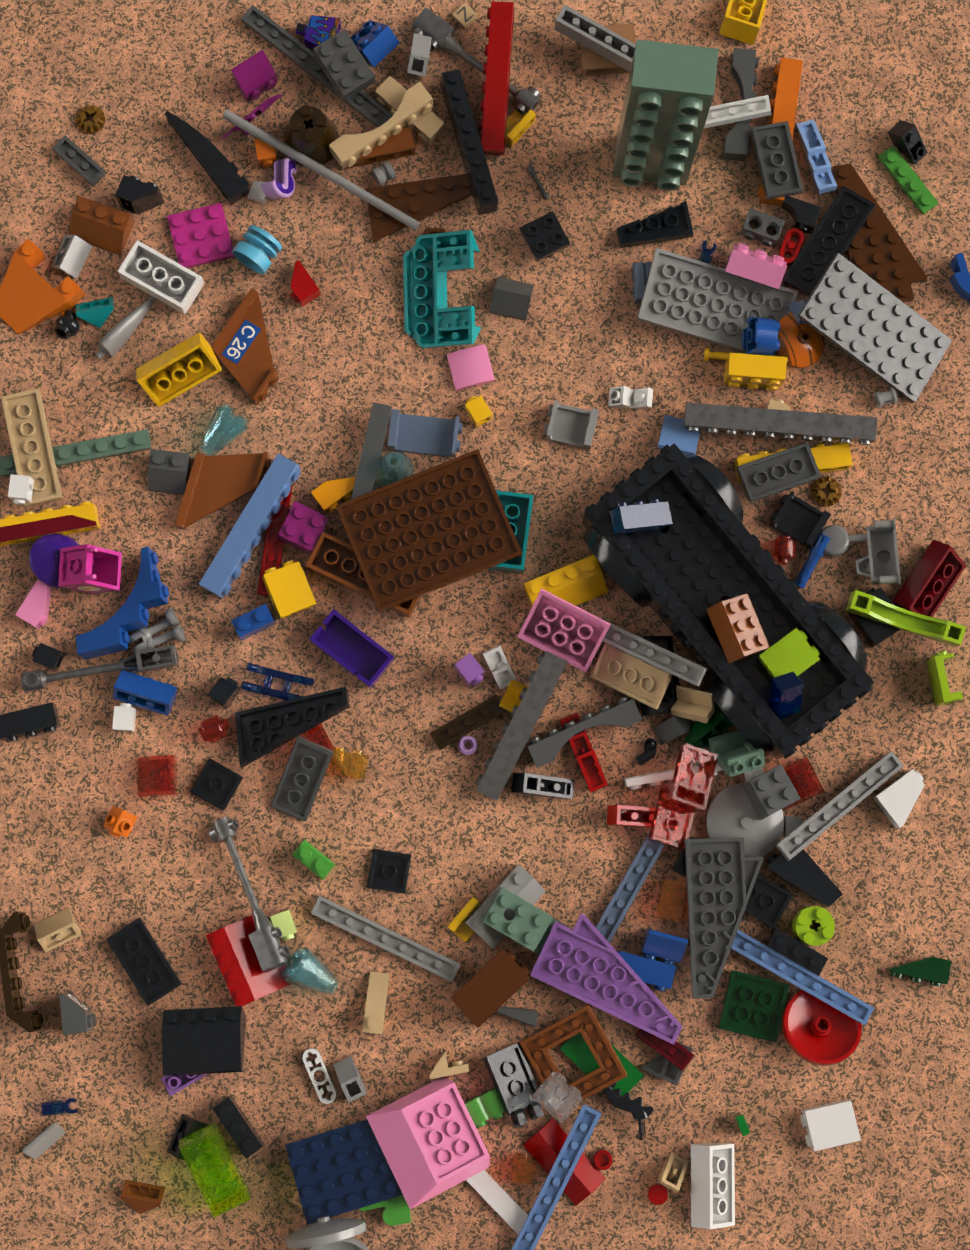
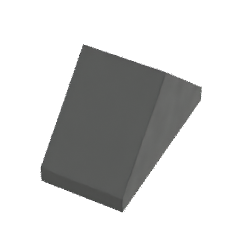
M674 716L653 727V730L661 745L689 732L694 723L690 719Z

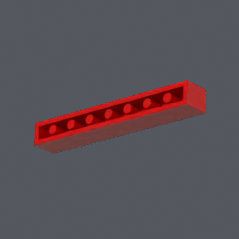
M491 1V8L488 7L487 19H490V26H486V38H489L488 45L485 44L484 54L487 56V63L483 65V74L486 75V82H482V93H485L484 100H481L483 119L480 118L479 130H482L480 141L484 154L488 155L505 154L515 13L513 2Z

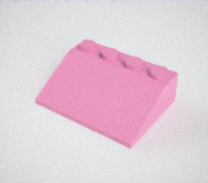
M541 588L518 638L545 652L548 651L568 661L567 663L586 672L611 624Z

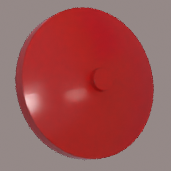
M804 990L798 992L789 1001L784 1010L782 1026L785 1039L791 1049L809 1063L821 1066L838 1064L847 1059L860 1042L862 1034L861 1023Z

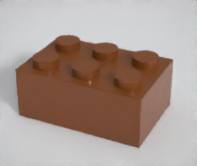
M748 594L721 601L706 609L728 663L770 648Z

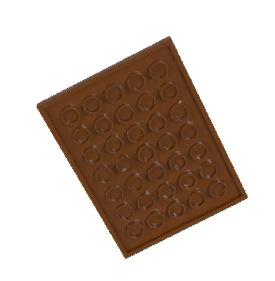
M478 449L336 505L337 512L379 613L522 555V551Z

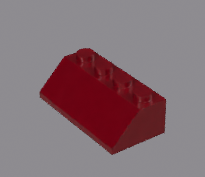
M932 540L892 602L897 607L933 617L965 569L966 564L950 545Z

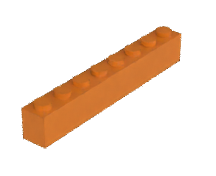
M781 57L779 64H776L774 69V75H777V79L772 84L771 92H774V98L770 100L772 115L768 116L767 125L788 121L791 137L793 138L803 61ZM763 184L758 186L757 196L760 197L759 203L782 206L784 197L766 200Z

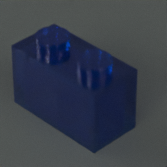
M794 672L772 678L770 706L779 719L798 713L801 709L804 684L801 678H798Z

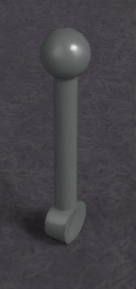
M528 166L527 172L533 176L543 194V199L547 200L550 196L549 193L545 192L534 173V167Z

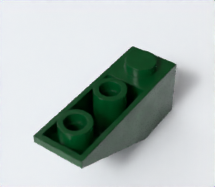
M928 956L886 968V971L891 972L892 977L903 979V975L910 976V981L922 983V979L930 981L929 985L941 987L942 984H948L952 961Z

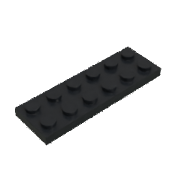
M843 186L783 277V282L810 296L834 255L839 253L843 256L876 204Z
M684 846L671 870L686 878ZM758 874L744 912L775 928L793 894Z

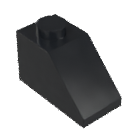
M221 677L208 696L229 709L240 690L236 686L238 682L229 677L226 680Z

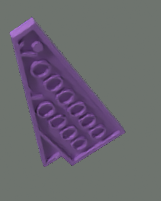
M581 913L574 929L555 921L530 976L674 1045L682 1029L681 1023L590 920Z

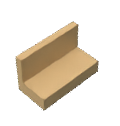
M677 685L676 693L678 700L671 708V714L707 723L715 712L713 694Z
M70 907L34 924L37 941L45 952L81 936V931L73 919Z

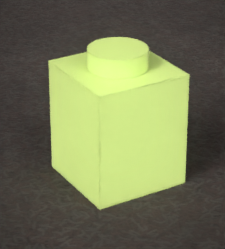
M290 910L270 916L274 928L279 927L281 929L283 941L294 938V933H297V929Z

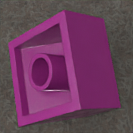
M263 50L231 69L235 85L247 102L251 99L256 100L262 92L273 89L276 83H278L277 75Z

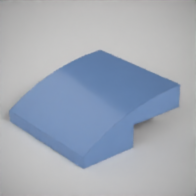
M665 415L658 448H663L667 444L671 446L675 443L683 454L695 455L700 429L699 432H689L687 428H683L684 419Z

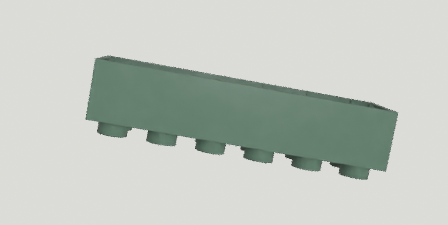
M637 39L617 133L613 177L620 178V182L623 185L640 186L643 181L657 182L658 188L667 191L678 190L680 185H686L714 97L719 49Z

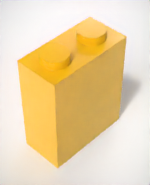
M294 560L288 561L280 569H276V567L270 568L262 576L279 620L314 607L317 604L300 561L295 563Z

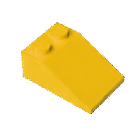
M729 0L719 34L754 45L767 0Z

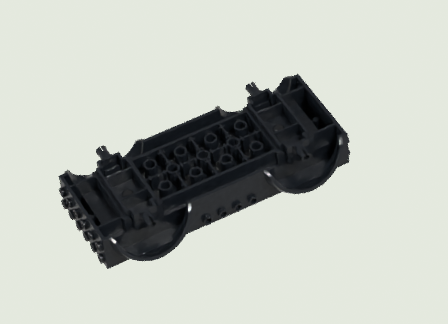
M675 443L671 446L667 444L659 451L660 453L656 458L650 457L644 463L645 465L641 470L639 468L635 469L629 475L630 477L626 482L624 480L620 481L612 493L606 492L601 496L597 505L593 503L585 509L582 524L586 530L583 538L592 553L618 585L641 607L650 606L697 664L707 668L705 672L707 678L704 682L707 690L713 694V699L745 739L756 750L762 748L764 756L773 754L777 760L782 757L786 759L797 751L795 748L797 745L801 747L810 741L812 733L817 734L827 727L825 722L829 721L830 723L842 714L841 709L845 711L847 708H850L857 702L856 697L861 698L872 690L870 686L874 681L866 673L867 656L865 649L854 629L836 611L822 603L806 601L797 590L796 583L792 579L788 580L784 575V569L779 564L776 565L773 562L770 552L767 549L763 550L759 545V539L754 534L751 535L743 526L742 505L727 477L708 460L697 455H684ZM657 499L660 502L668 501L673 524L669 525L667 533H662L659 529L614 534L609 511L615 509L617 504L628 503V505H632L639 501H644V504H648L649 501ZM748 594L770 647L797 628L806 634L808 644L815 646L819 651L820 655L818 657L820 660L780 689L757 658L767 649L752 656L728 663L707 613V608L719 603L722 599L728 600Z

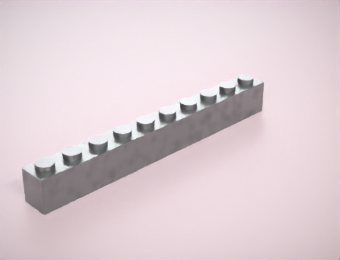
M686 403L683 428H687L689 432H699V429L707 430V433L711 434L725 431L727 435H737L738 432L745 433V436L755 437L756 434H764L765 438H775L776 435L783 436V439L793 440L794 437H802L803 441H813L814 438L821 439V442L831 443L832 440H840L841 444H851V441L859 442V445L868 446L876 441L878 417Z

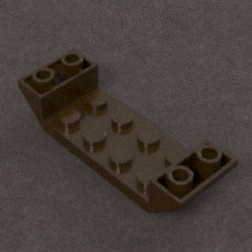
M13 912L0 930V970L7 1017L30 1033L41 1030L43 1017L42 1014H39L38 1010L24 1013L22 1011L25 1008L24 997L20 996L22 979L18 977L17 969H20L19 958L15 957L17 940L15 937L13 938V934L28 932L30 918L29 915H26V912Z

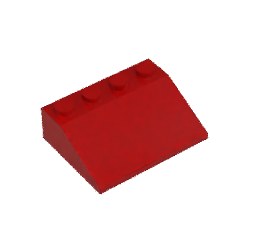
M253 915L206 935L236 1006L247 1005L293 984L286 964L271 971H262L248 936L256 931Z

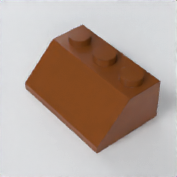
M78 196L71 214L69 235H76L90 245L121 255L133 227L134 219L129 213Z

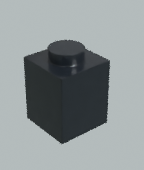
M40 643L32 653V657H34L32 661L58 671L65 653Z

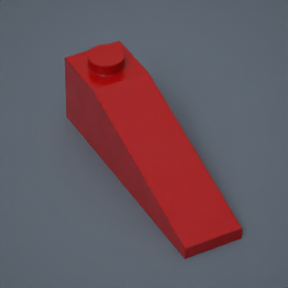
M610 805L607 806V825L687 830L688 810Z

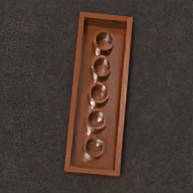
M322 532L306 564L307 570L374 601L352 546ZM421 596L390 609L411 619Z

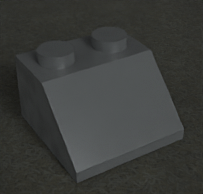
M151 449L148 464V491L184 495L191 465L189 453Z

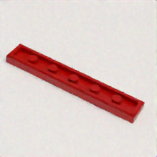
M292 485L289 495L281 501L280 510L272 516L271 524L266 530L257 595L269 596L262 576L266 574L265 571L276 567V569L281 568L284 542L276 539L289 513Z

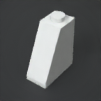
M914 769L907 771L873 797L896 829L904 825L925 786L922 775L918 771H914Z

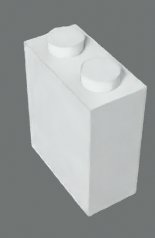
M845 1099L802 1110L803 1115H800L802 1126L806 1127L808 1135H805L806 1144L813 1151L861 1141L851 1100Z

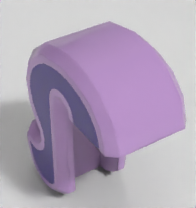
M292 158L276 160L274 162V181L261 183V189L268 198L279 200L288 198L294 193L295 181L292 174H296L297 167Z

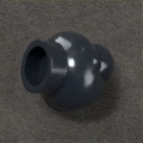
M67 310L62 312L61 316L56 320L55 333L62 339H67L68 336H75L79 331L80 325L78 322H75L76 314L74 311Z

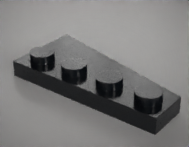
M686 201L674 208L669 207L656 215L655 213L651 214L648 218L641 221L636 220L618 227L616 231L620 248L693 237V229Z

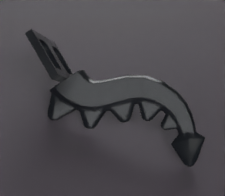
M616 1083L604 1088L608 1101L614 1107L631 1113L633 1119H639V1138L644 1140L646 1138L645 1119L649 1118V1115L654 1110L653 1107L642 1106V1097L631 1100L629 1093H625L620 1097L621 1089L613 1090Z

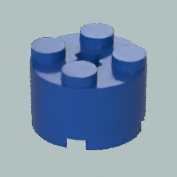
M749 317L746 321L748 327L743 329L742 347L743 350H747L745 354L771 356L780 347L778 340L780 322L769 318Z

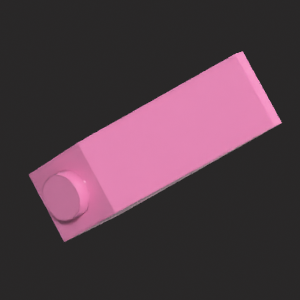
M38 579L15 615L37 629L40 626L43 627L48 620L51 586L44 584Z

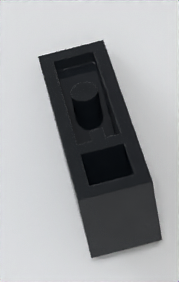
M513 773L511 793L573 799L574 780L530 773Z

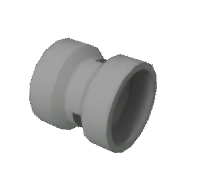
M389 161L382 163L381 167H375L371 170L379 186L385 184L386 180H392L396 177V173Z

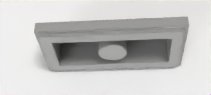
M54 1122L23 1148V1152L33 1159H37L66 1132L58 1122Z

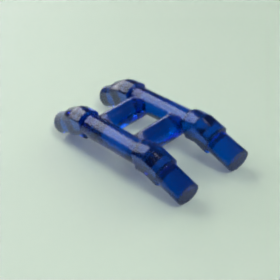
M247 663L246 670L265 675L266 678L264 686L243 681L241 689L284 700L304 697L289 693L292 682L313 686L314 679ZM274 677L285 680L282 691L271 689Z

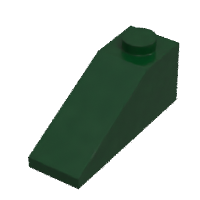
M714 702L715 712L707 723L695 721L678 750L689 761L709 746V738L722 735L733 725L716 702Z

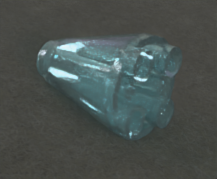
M226 403L223 405L218 404L201 441L202 445L200 448L210 456H213L214 453L217 454L249 429L247 426L249 421L242 415H235L233 413L234 409Z
M390 451L380 458L377 476L379 481L385 486L414 474L413 463L405 453Z
M297 948L292 955L293 961L291 965H287L282 972V976L285 977L284 980L293 985L332 995L337 989L339 981L336 980V977L309 948Z

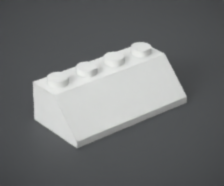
M691 1144V1227L716 1229L735 1226L734 1144Z

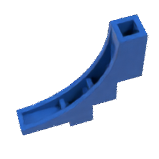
M149 547L141 548V564L138 578L123 606L104 624L76 636L77 654L85 660L128 650L130 639L127 632L148 627L149 612L147 609L168 604L169 590L160 581V574L157 570L158 555Z

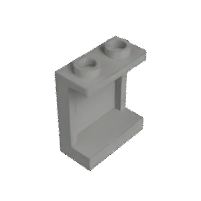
M555 400L554 405L549 407L547 416H551L550 423L545 424L543 434H547L546 440L590 450L599 410L593 408L591 411L559 404Z

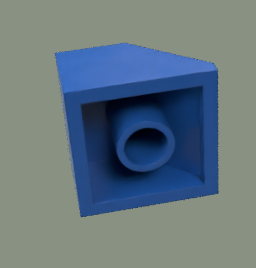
M646 929L641 952L645 953V958L656 960V957L664 958V963L675 965V962H681L688 940Z

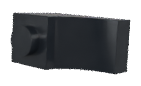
M785 196L781 206L782 209L786 210L793 217L794 228L800 229L805 234L812 233L821 207L790 196Z

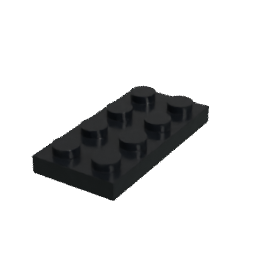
M141 918L136 919L106 939L147 1006H150L182 985V982Z

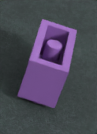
M471 653L455 664L456 672L468 687L471 685L475 687L483 681L484 670Z

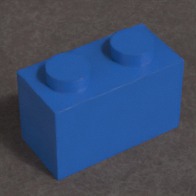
M266 604L231 620L241 641L276 624Z

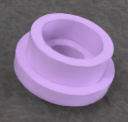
M463 736L458 742V748L461 753L471 755L477 749V741L472 736ZM465 742L471 743L470 749L464 747Z

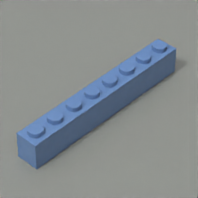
M279 453L277 454L201 579L200 586L222 599L229 594L232 582L240 576L241 568L244 563L249 561L252 549L260 543L263 531L269 528L272 516L280 510L281 501L289 495L292 483L299 478L301 468L298 464Z

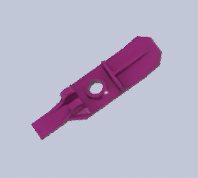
M279 94L268 98L247 115L244 120H248L250 123L258 116L256 112L261 115L282 95ZM234 126L221 139L224 140L231 133L240 130L244 135H249L250 133L238 126Z

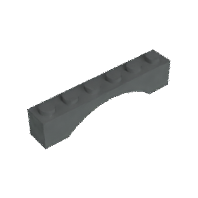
M734 48L730 73L737 82L742 100L755 98L756 92H752L753 86H756L757 75L754 74V69L758 67L759 57H756V50ZM753 119L737 122L726 135L722 159L745 161L746 156L750 155L751 144H748V138L752 136V127L749 125L750 120L752 121Z
M624 696L616 700L617 704L612 706L609 704L604 705L595 714L589 712L581 716L582 720L577 722L574 720L569 721L560 730L554 728L547 731V735L542 738L537 736L528 740L529 744L525 746L534 766L538 768L555 760L564 744L584 729L599 725H616L626 728L643 720L634 699Z

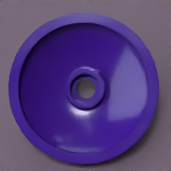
M62 534L42 536L33 544L29 553V564L32 572L44 584L54 588H63L58 586L60 549L79 546V544L72 538Z

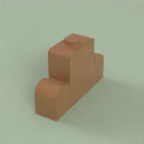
M612 23L604 26L636 44L634 24ZM586 47L582 51V77L630 73L628 70Z

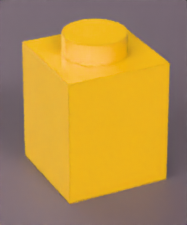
M482 395L479 397L473 396L466 401L465 410L476 428L493 418V414Z

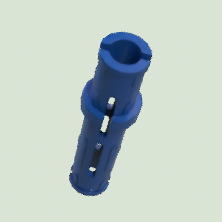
M822 533L819 534L813 548H810V554L795 580L797 586L805 588L820 557L824 556L823 552L831 539L830 537Z

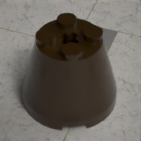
M303 105L291 116L284 131L283 142L319 164L324 165L334 157L330 152L329 144L337 140L339 134L335 124L321 110L309 105ZM294 160L295 163H297L298 165L304 166L301 163Z

